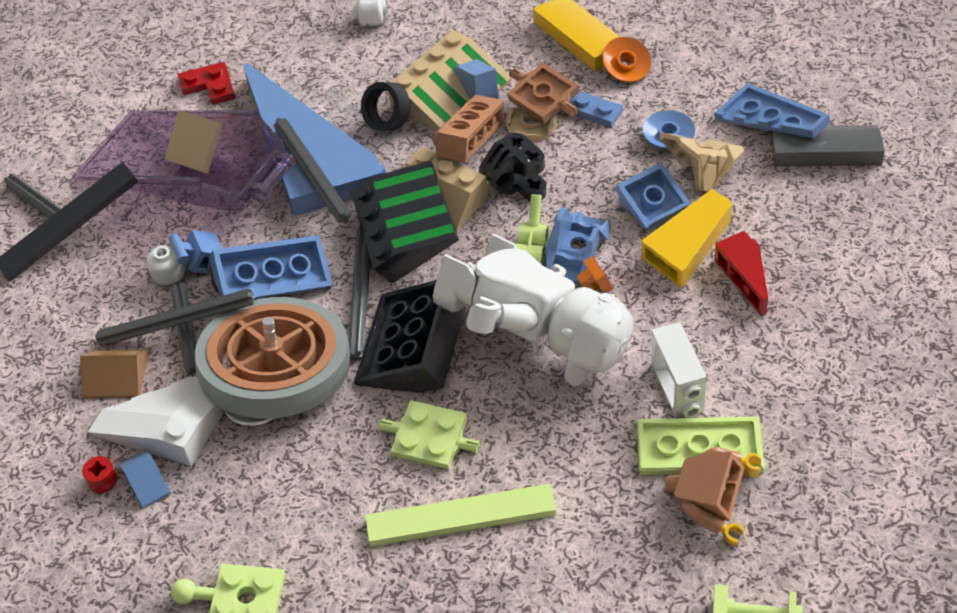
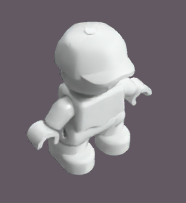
M495 234L491 235L486 255L480 259L477 266L470 262L465 264L447 254L443 256L433 292V302L451 312L459 311L465 305L471 306L466 324L467 328L474 332L491 333L496 324L498 328L505 329L529 341H536L548 334V343L551 350L556 355L567 357L568 363L564 379L565 382L572 386L582 384L589 372L602 373L611 369L623 355L633 331L632 315L614 294H601L586 287L575 289L574 282L565 277L566 270L562 266L554 264L551 269H548L525 250L517 249L514 243Z

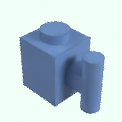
M191 230L185 242L181 241L178 234H172L169 237L170 244L180 264L187 263L190 272L209 274L207 266L210 262L209 257L212 250L222 249L216 233Z

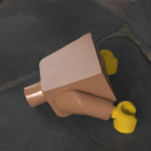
M713 447L698 456L687 457L683 462L680 475H668L666 477L665 488L668 493L674 494L675 499L682 505L683 512L695 523L715 534L721 532L724 534L727 544L738 546L739 541L730 537L729 533L735 531L743 535L744 530L742 526L738 523L726 525L724 520L730 521L743 472L748 477H758L761 469L750 464L760 466L762 459L757 453H750L745 458L742 457V453L721 447Z

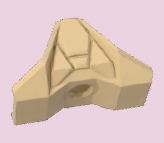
M662 132L659 140L675 155L679 165L693 168L695 187L700 191L708 192L714 189L729 169L744 154L742 146L725 141L708 139L699 144L691 138Z

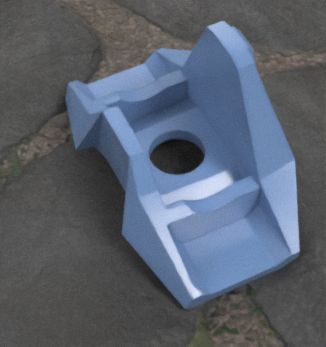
M564 207L559 209L545 247L546 268L551 269L554 264H558L566 270L565 277L574 282V284L581 285L577 276L587 268L583 261L591 256L595 258L594 253L602 240H608L611 227L610 220L605 219L603 221L588 217L579 211L570 213L568 208ZM574 240H582L586 243V246L582 249H574L570 244Z

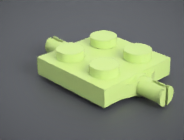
M410 400L405 415L400 422L383 418L381 420L382 423H380V431L396 434L391 448V455L394 457L449 470L453 458L460 449L478 453L480 448L479 440L468 439L463 436L468 420L467 413Z

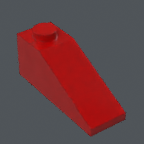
M742 231L715 243L714 261L760 316H765L767 314L768 292L758 242L755 239H751L745 231Z

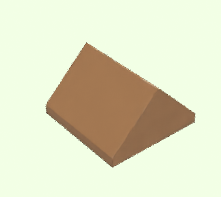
M92 350L80 355L82 398H134L139 396L149 350Z

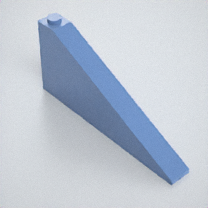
M248 63L243 64L249 89L294 216L327 206L275 130L274 124L279 117L281 119L286 118L343 202L352 200L350 191L369 178L387 173L384 164L379 165L376 156L254 67Z

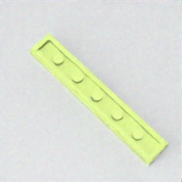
M551 484L367 514L366 522L370 547L556 516V508Z

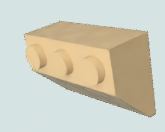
M421 146L405 163L404 168L428 161L433 164L456 231H458L488 198L487 178L485 175L450 159L436 157L435 152Z

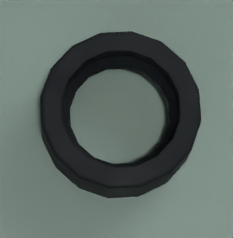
M375 82L369 85L361 99V113L364 121L375 130L394 131L402 127L410 114V99L406 90L401 85L393 82ZM384 91H388L394 101V111L387 122L379 117L377 111V102Z

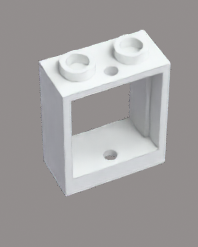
M681 322L652 329L651 366L674 417L693 418L700 412H704L707 376Z

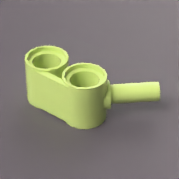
M531 194L529 221L520 223L516 247L517 249L525 250L541 264V261H544L545 242H548L549 227L540 222L542 195Z

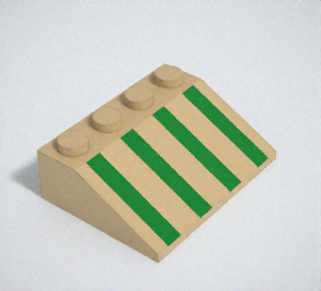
M452 30L392 82L401 85L408 93L410 99L409 116L437 131L470 100L454 69L455 66L477 59L495 68L498 92L512 78L476 42ZM389 93L390 105L394 108V101Z

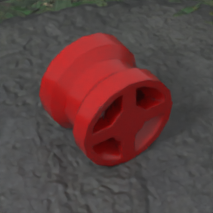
M96 456L86 461L83 465L82 475L92 492L102 494L114 488L118 478L108 458Z

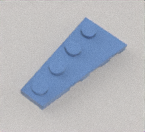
M746 83L714 113L715 120L808 138H815L831 123L830 116L827 113Z

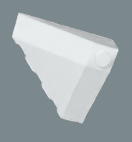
M197 375L194 377L190 376L171 383L170 386L154 392L152 390L131 398L130 401L102 409L88 430V434L192 466L222 416L224 409L218 407L206 396Z

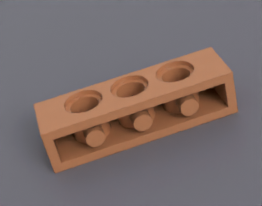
M475 94L449 121H446L435 132L433 145L436 146V157L466 163L501 126L503 122L504 100Z

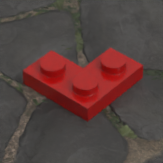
M225 62L177 74L183 95L207 89L212 105L236 99Z

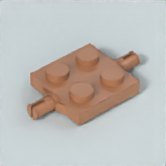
M542 62L534 70L525 74L516 67L510 70L509 76L518 82L507 93L508 100L543 124L559 111H564L570 117H574V114L578 113V108L569 102L580 92L579 85Z

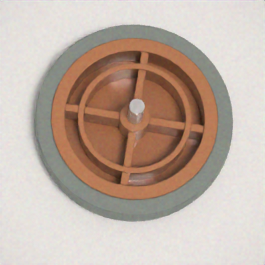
M290 297L257 299L251 306L220 314L202 331L195 348L196 374L206 396L218 407L230 413L258 419L288 417L320 405L340 388L348 374L350 362L349 341L341 321L331 311L316 303Z

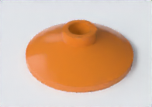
M618 37L608 42L602 53V63L605 70L613 78L631 83L643 79L648 74L651 68V55L646 46L640 41L631 37Z

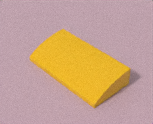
M552 0L533 8V21L537 26L596 72L604 67L602 53L608 42L620 36L573 0Z

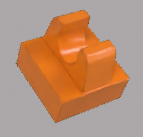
M594 256L583 261L587 268L577 276L582 287L592 290L600 288L603 293L613 290L611 283Z

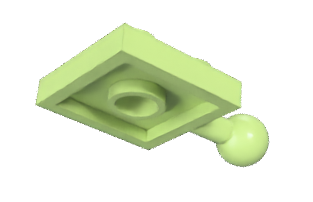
M221 563L215 588L196 587L191 580L180 579L173 584L171 597L176 603L181 605L189 604L194 599L212 601L209 613H277L285 571L283 569ZM249 592L256 595L255 599L250 603L244 604L238 601L239 597L244 593Z

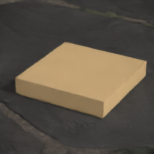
M179 110L164 159L208 173L223 123Z

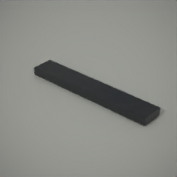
M124 162L113 168L0 256V270L5 278L9 281L16 278L139 181Z

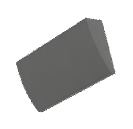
M877 125L826 126L815 138L770 131L774 167L882 165L885 151L882 136Z

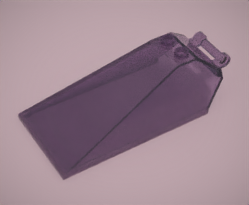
M131 110L72 177L76 181L94 184L121 162H124L139 181L127 190L129 192L221 210L243 211L250 205L251 200L255 196L261 200H267L272 194L271 189L287 170L292 169L296 160L291 154L285 152L283 141L264 122L256 110H182L223 123L209 172L204 173L164 159L179 110Z

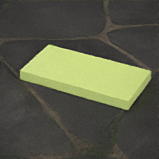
M759 417L637 419L639 475L680 474L683 462L687 457L698 456L713 447H721L742 453V457L745 458L750 453L759 454L762 459L761 465H750L759 467L761 469L760 473H764L765 466Z

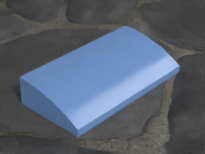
M320 235L214 249L209 257L220 296L251 289L255 299L331 288L333 286Z

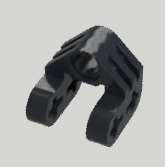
M511 133L492 145L479 167V173L486 176L487 182L494 189L511 195L519 192L528 201L531 200V194L542 195V199L547 194L546 182L538 175L545 169V156L534 143L523 134Z

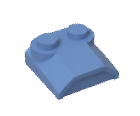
M662 162L617 184L615 188L619 195L618 201L620 206L630 211L645 230H653L665 224L691 205Z

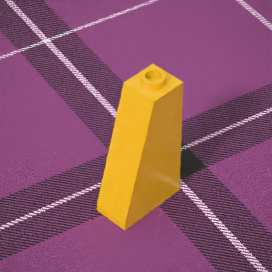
M711 189L641 240V258L682 288L731 221L732 203L728 198Z

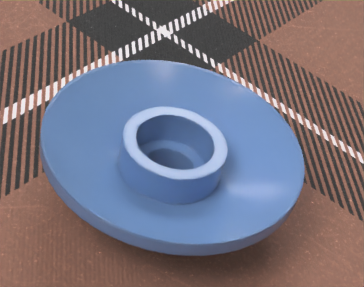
M661 111L646 119L643 125V136L652 146L669 150L659 140L660 133L677 134L693 139L695 136V124L690 117L681 112Z

